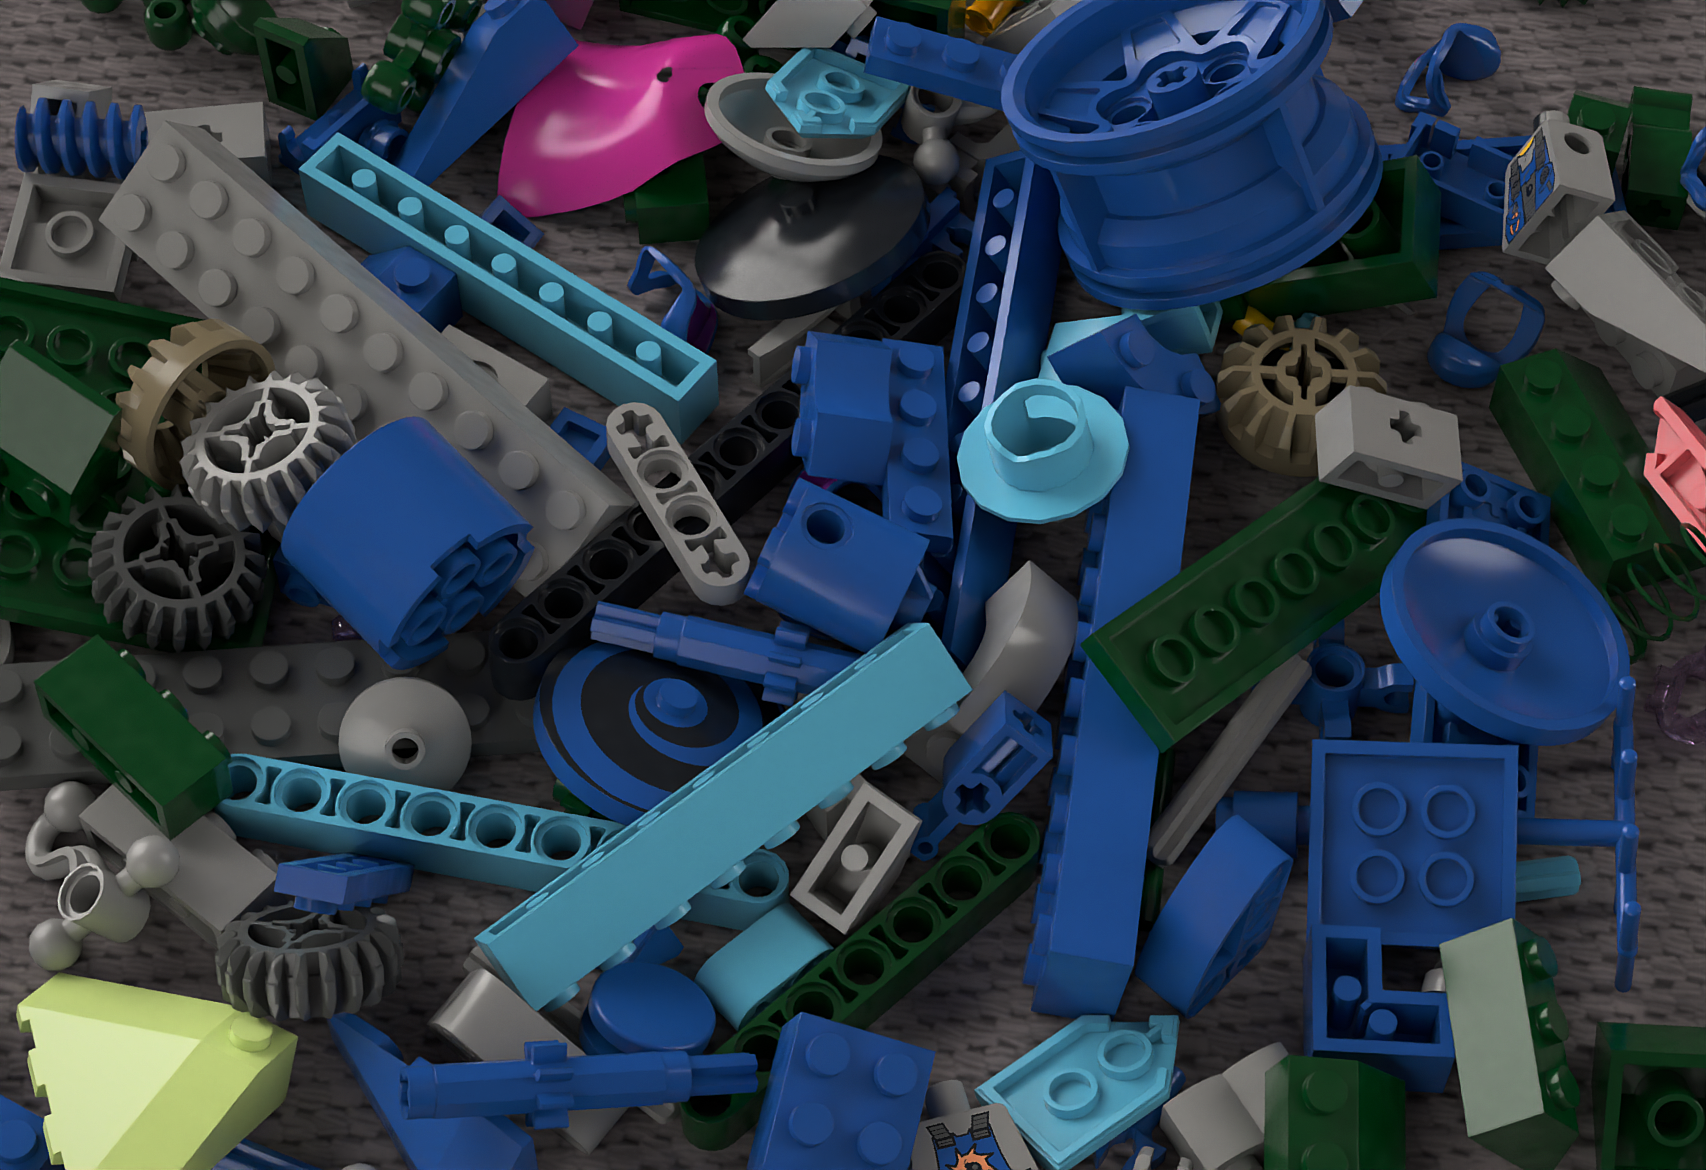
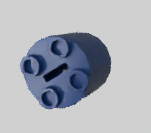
M798 478L784 506L783 514L777 526L772 529L757 561L758 564L744 594L863 653H867L881 643L887 631L900 629L907 623H920L937 589V586L927 582L919 565L930 540L817 485Z

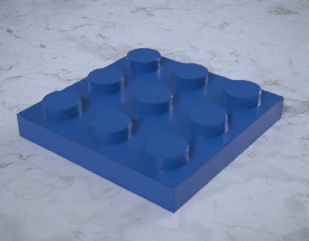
M1312 739L1306 943L1311 924L1380 927L1381 947L1440 950L1439 944L1510 918L1515 919L1519 746Z

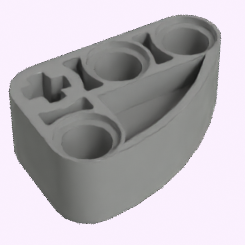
M484 969L471 971L426 1024L428 1029L465 1062L525 1059L524 1043L533 1041L558 1040L559 1043L566 1042L567 1056L586 1055L514 991ZM629 1107L568 1111L569 1127L551 1130L589 1156Z

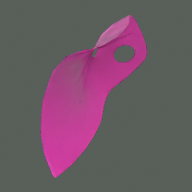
M719 34L674 38L642 46L608 45L574 39L579 46L515 106L503 147L498 176L497 197L501 195L526 218L575 211L610 201L634 191L674 163L721 144L722 142L707 122L704 108L698 99V91L703 84H715L725 77L744 73L736 47L727 37ZM672 67V76L668 78L669 81L661 82L657 79V75L662 69Z

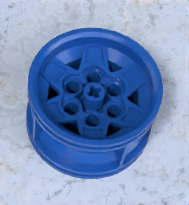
M1082 0L1050 22L1022 49L1004 78L1001 89L1002 108L1021 151L1032 162L1049 169L1060 193L1059 241L1078 284L1087 293L1107 304L1136 310L1180 309L1220 301L1261 287L1301 267L1334 244L1360 219L1378 191L1382 179L1383 161L1366 112L1355 100L1345 95L1338 85L1325 78L1320 67L1330 48L1334 31L1333 19L1325 0Z

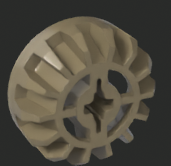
M1283 315L1276 318L1272 330H1269L1263 323L1254 324L1245 329L1241 342L1230 344L1223 355L1220 372L1217 376L1216 393L1221 406L1220 410L1215 412V417L1226 441L1238 454L1252 464L1281 475L1295 477L1319 476L1315 414L1328 404L1327 398L1330 383H1347L1345 388L1349 385L1369 387L1377 393L1384 395L1387 392V383L1379 376L1380 360L1374 351L1366 347L1359 349V335L1352 330L1344 328L1337 336L1327 333V319L1317 316L1313 317L1309 328H1295L1292 315ZM1280 348H1291L1290 352L1280 358L1277 366L1261 365L1264 358L1271 351ZM1316 351L1338 359L1343 363L1345 370L1331 369L1327 359ZM1262 379H1274L1272 394L1265 387Z
M211 318L174 326L171 328L170 342L165 339L152 340L147 345L152 357L141 369L130 365L127 370L130 379L133 381L131 390L119 392L116 395V405L122 408L121 434L118 435L117 444L123 449L124 459L159 486L170 491L174 489L177 483L183 492L189 491V485L182 474L183 469L179 462L184 457L181 441L192 434L190 421L206 417L205 403H219L226 397V387L237 391L246 386L249 376L257 382H263L275 370L273 359L266 348L234 326H230L220 319ZM202 363V373H199L196 369ZM161 416L168 420L166 422L158 424Z

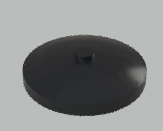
M878 155L875 163L869 168L843 179L799 182L771 176L742 193L712 220L699 240L696 249V272L709 300L717 308L732 316L750 320L772 321L815 314L862 295L886 280L905 264L918 249L928 231L931 220L930 203L917 173L907 164L882 155Z

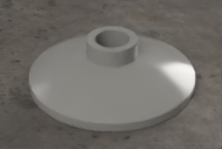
M395 677L370 686L355 698L343 717L338 745L341 762L347 773L449 791L458 782L467 767L472 739L467 716L459 702L448 691L433 682L421 678ZM409 738L417 744L418 750L412 757L401 758L393 752L392 747L394 743L399 739Z

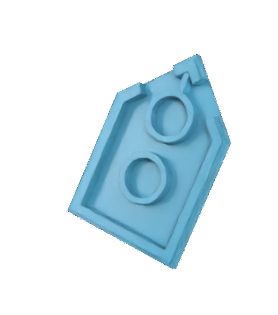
M801 48L767 81L765 90L802 138L864 139L875 135L906 102L911 86L863 73L865 63L831 49Z
M1081 1015L974 1089L975 1096L981 1106L1000 1103L1007 1108L1032 1157L1045 1170H1070L1170 1099L1180 1023L1179 1016L1151 1015L1149 1022H1111L1110 1015Z

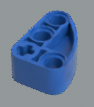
M1238 814L1232 816L1209 839L1165 904L1140 953L1135 968V976L1185 1018L1190 1019L1194 1017L1266 945L1293 865V858Z

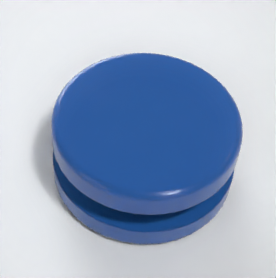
M626 962L605 970L595 981L588 1004L579 1023L578 1036L581 1047L586 1055L685 1051L688 1056L703 1055V1051L710 1042L715 1029L716 1016L712 1003L705 992L685 975L659 964Z

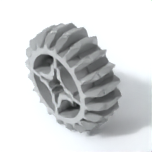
M274 370L263 382H257L249 376L246 386L237 391L226 387V397L219 403L206 402V417L190 421L192 434L181 441L184 457L179 462L183 469L182 474L189 485L188 490L197 505H202L205 512L214 518L219 525L228 522L240 532L252 524L263 533L268 529L272 521L278 520L286 526L297 505L312 485L337 459L354 446L357 439L354 434V425L348 416L340 397H336L334 392L329 390L327 386L323 385L318 377L308 380L299 371H296L287 378H283Z

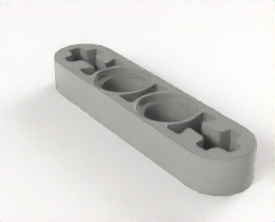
M632 402L615 408L608 416L606 424L609 454L691 589L700 600L711 605L724 606L737 602L745 595L744 591L750 580V560L748 554L665 420L654 407L645 403ZM634 430L638 436L646 435L647 451L641 454L640 443L632 433L625 434L626 431ZM663 470L675 473L681 480L671 488L660 489L649 485L646 478L654 472ZM695 516L704 519L709 524V527L700 534L686 535L679 532L674 527V524L683 517ZM714 551V561L720 571L723 573L731 572L730 577L722 578L718 572L709 573L708 554Z

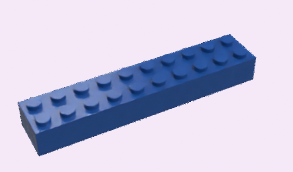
M1125 386L1119 410H1116L1123 418L1130 447L1123 475L1104 499L1087 508L1084 524V533H1088L1087 547H1083L1077 575V585L1081 586L1080 598L1077 601L1078 624L1072 655H1069L1067 658L1063 678L1062 693L1067 695L1064 711L1061 710L1054 744V749L1059 750L1057 767L1052 769L1046 803L1047 806L1051 807L1049 825L1045 824L1039 853V864L1044 866L1041 884L1037 883L1030 920V923L1036 924L1033 944L1029 943L1022 978V984L1034 986L1031 1011L1072 1019H1077L1081 1015H1110L1111 1022H1113L1134 966L1159 749L1079 644L1099 628L1180 573L1200 399Z

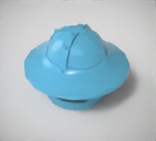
M1035 378L1015 383L995 402L983 408L964 431L957 461L963 488L981 509L1010 522L1044 524L1074 517L1104 499L1123 475L1130 447L1123 418L1105 398L1079 386L1066 385L1057 380Z

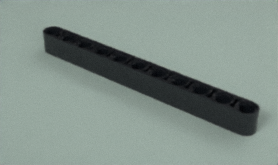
M938 250L924 254L831 334L881 342L883 338L936 345L956 326L966 263L958 255L949 251ZM792 368L688 457L730 526L803 462L802 457L792 455V435L797 418H800L801 384L792 383ZM670 472L654 487L660 489L671 488L678 484L681 479L675 473ZM638 501L509 611L490 630L488 646L493 687L500 695L517 701L536 697L543 675L555 655L573 641L592 632L590 628L598 601L637 609L680 571ZM688 516L678 520L674 527L683 534L696 535L704 532L709 527V524L699 517Z

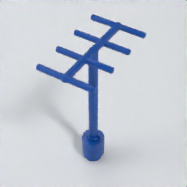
M1624 676L1619 681L1616 717L1613 721V745L1610 765L1614 770V820L1517 818L1518 845L1615 847L1616 887L1613 911L1617 922L1618 957L1614 985L1622 993L1629 991L1632 986L1635 956L1638 953V931L1641 916V906L1637 902L1636 871L1640 831L1635 824V778L1638 754L1634 751L1632 720L1636 680L1631 676ZM1234 790L1233 797L1222 796L1216 804L1215 832L1224 822L1238 814L1291 858H1297L1298 845H1309L1310 805H1299L1298 792Z

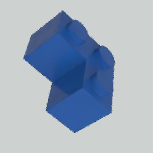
M1311 924L1302 961L1304 1056L1357 1060L1404 1080L1405 1091L1443 1093L1455 1059L1446 993L1383 990L1380 927Z

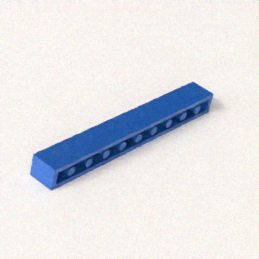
M1021 150L988 158L985 162L945 381L953 540L947 554L925 551L919 564L927 582L937 586L920 623H929L961 673L964 672L973 659L986 630L985 602L1008 581L1017 522L1006 521L981 509L963 488L957 455L964 431L984 407L995 402L1015 383L1038 378L1041 370V354L1046 350L1062 253V246L1058 237V219L1061 211L1060 193L1050 170L1029 160Z

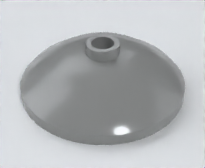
M741 73L731 75L713 84L707 94L704 107L705 117L718 139L748 164L773 177L799 182L843 179L869 168L878 158L883 139L880 129L875 135L864 139L802 138L765 90L767 81L774 73Z

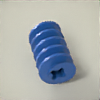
M40 97L33 114L27 113L23 105L20 107L16 117L15 155L18 168L22 172H34L40 164L46 174H57L64 165L66 171L71 176H80L88 166L90 173L96 178L106 177L112 168L114 175L118 179L125 180L148 146L146 117L143 106L139 104L134 105L129 121H124L118 103H110L105 119H99L94 101H87L82 116L75 117L71 99H63L58 114L51 115L47 98Z

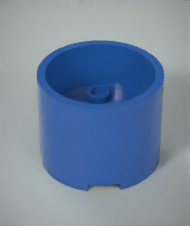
M413 416L391 422L369 434L345 452L319 477L292 513L283 533L281 551L286 560L391 668L405 670L421 665L447 650L449 641L444 637L445 635L452 634L464 627L478 611L486 617L516 583L533 554L535 547L526 537L527 533L534 527L426 419Z

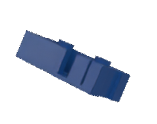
M1420 111L1411 125L1408 142L1402 151L1396 149L1389 160L1418 155L1441 192L1440 216L1502 243L1505 173L1508 164L1514 157L1486 145L1485 139L1479 136L1472 143L1469 157L1456 152L1461 128L1440 119L1435 125L1437 118Z

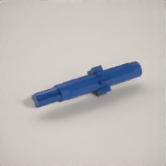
M602 601L597 603L595 616L592 618L590 631H592L590 639L650 652L653 653V658L675 662L680 666L763 684V687H765L762 697L763 701L790 707L797 700L798 693L809 695L863 656L862 654L810 643L811 627L781 620L774 635L690 615L687 617L665 611L662 615Z
M558 1040L533 1041L524 1043L525 1059L402 1067L399 1074L398 1094L400 1111L404 1120L526 1113V1127H534V1130L559 1129L569 1127L568 1111L663 1105L666 1103L687 1102L690 1096L756 1092L758 1080L755 1072L758 1063L755 1054H749V1052L688 1056L685 1051H652L567 1056L566 1042L559 1043Z

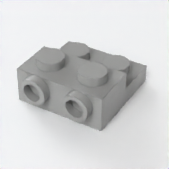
M59 171L57 174L46 175L25 172L0 261V271L15 276L27 283L120 302L130 260L138 261L139 256L98 219L124 180L108 178L103 182L78 179L62 171Z

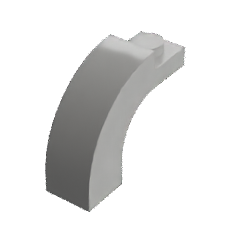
M1030 560L985 602L986 630L973 659L962 673L973 690L956 702L960 708L959 712L943 725L930 731H926L922 727L903 741L907 746V750L903 754L941 784L943 758L949 748L1004 690L1036 712L1056 682L1070 654L1078 624L1077 600Z

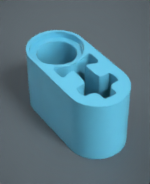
M784 903L770 910L714 953L700 968L694 982L705 992L715 1009L739 1032L835 949L790 903Z

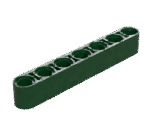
M1015 812L999 813L990 821L982 824L712 1055L749 1052V1054H755L757 1059L766 1058L774 1060L782 1026L800 1012L821 1016L831 1021L866 1030L1030 888L1036 880L1039 864L1041 837L1038 827L1030 818ZM1009 849L1017 851L1023 856L1016 859H1006L996 853ZM964 890L969 891L975 897L970 900L961 901L953 899L947 894L952 891ZM915 931L922 933L928 938L921 942L912 943L904 941L898 936L905 932ZM867 973L874 975L879 980L869 985H859L850 981L849 978L855 974ZM771 1071L755 1072L758 1080L756 1092L690 1096L687 1102L680 1103L682 1129L687 1140L698 1149L706 1151L723 1150L734 1144L758 1123ZM708 1102L722 1103L728 1107L724 1113L714 1117L702 1116L696 1112L699 1106Z

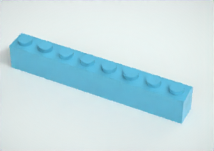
M337 132L298 169L309 216L371 254L411 246L457 273L463 311L616 405L621 406L622 404L636 402L654 407L661 414L681 445L719 405L717 360L341 133Z
M929 623L905 624L481 932L474 940L505 985L535 1011L543 1007L546 1012H551L561 1007L579 992L580 987L577 981L598 966L602 971H605L624 961L636 949L633 943L634 939L653 925L657 930H661L678 921L691 909L688 899L707 885H710L712 889H717L735 879L746 868L745 863L742 861L745 857L762 845L766 849H771L785 842L799 830L798 818L816 805L820 809H826L842 800L854 788L850 780L870 765L873 770H878L899 758L907 750V746L903 742L922 727L926 731H930L949 721L960 710L956 702L973 689Z

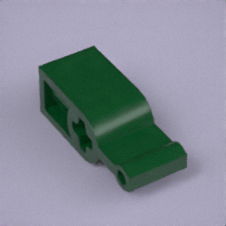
M1633 87L1630 99L1633 109L1629 119V129L1624 151L1621 190L1628 214L1639 225L1678 230L1687 203L1686 200L1688 199V191L1680 184V169L1692 145V130H1689L1692 94Z

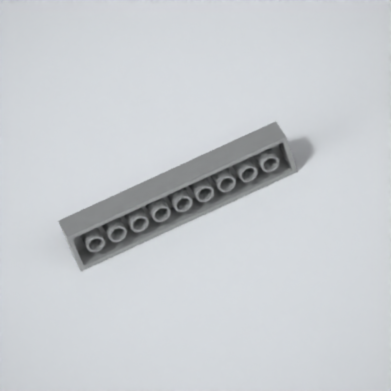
M165 120L98 219L209 319H220L226 324L234 326L266 348L273 359L276 372L281 377L287 378L296 371H299L308 380L318 377L323 385L327 386L329 390L334 392L336 397H340L348 416L354 425L357 443L379 428L396 420L413 416L426 419L534 527L527 533L526 539L535 549L524 571L513 585L525 598L636 503L635 500L205 129Z

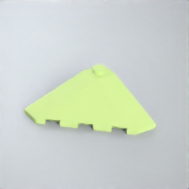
M60 972L20 1002L16 1013L20 1033L32 1032L35 1048L29 1050L27 1058L35 1097H48L51 1114L44 1117L43 1131L51 1165L64 1164L65 1170H211L284 1102L298 1041L297 1035L269 1022L266 1018H255L250 1015V1012L237 1011L229 1004Z

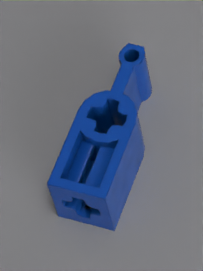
M1004 690L947 751L943 758L942 788L928 803L918 804L914 808L912 814L920 818L922 824L910 853L923 862L936 856L939 850V843L959 822L967 825H979L994 818L1053 758L1051 723Z

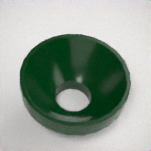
M191 0L194 14L191 22L195 30L203 39L211 43L218 52L225 55L235 53L259 56L253 25L259 17L278 18L267 0Z

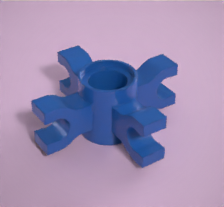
M1344 619L1313 641V651L1309 654L1306 661L1312 667V675L1291 702V704L1299 705L1303 716L1309 722L1319 727V739L1351 740V720L1354 718L1358 706L1375 707L1390 713H1408V692H1413L1414 678L1403 663H1393L1377 668H1365L1361 656L1344 644ZM1258 683L1251 687V692L1254 690Z

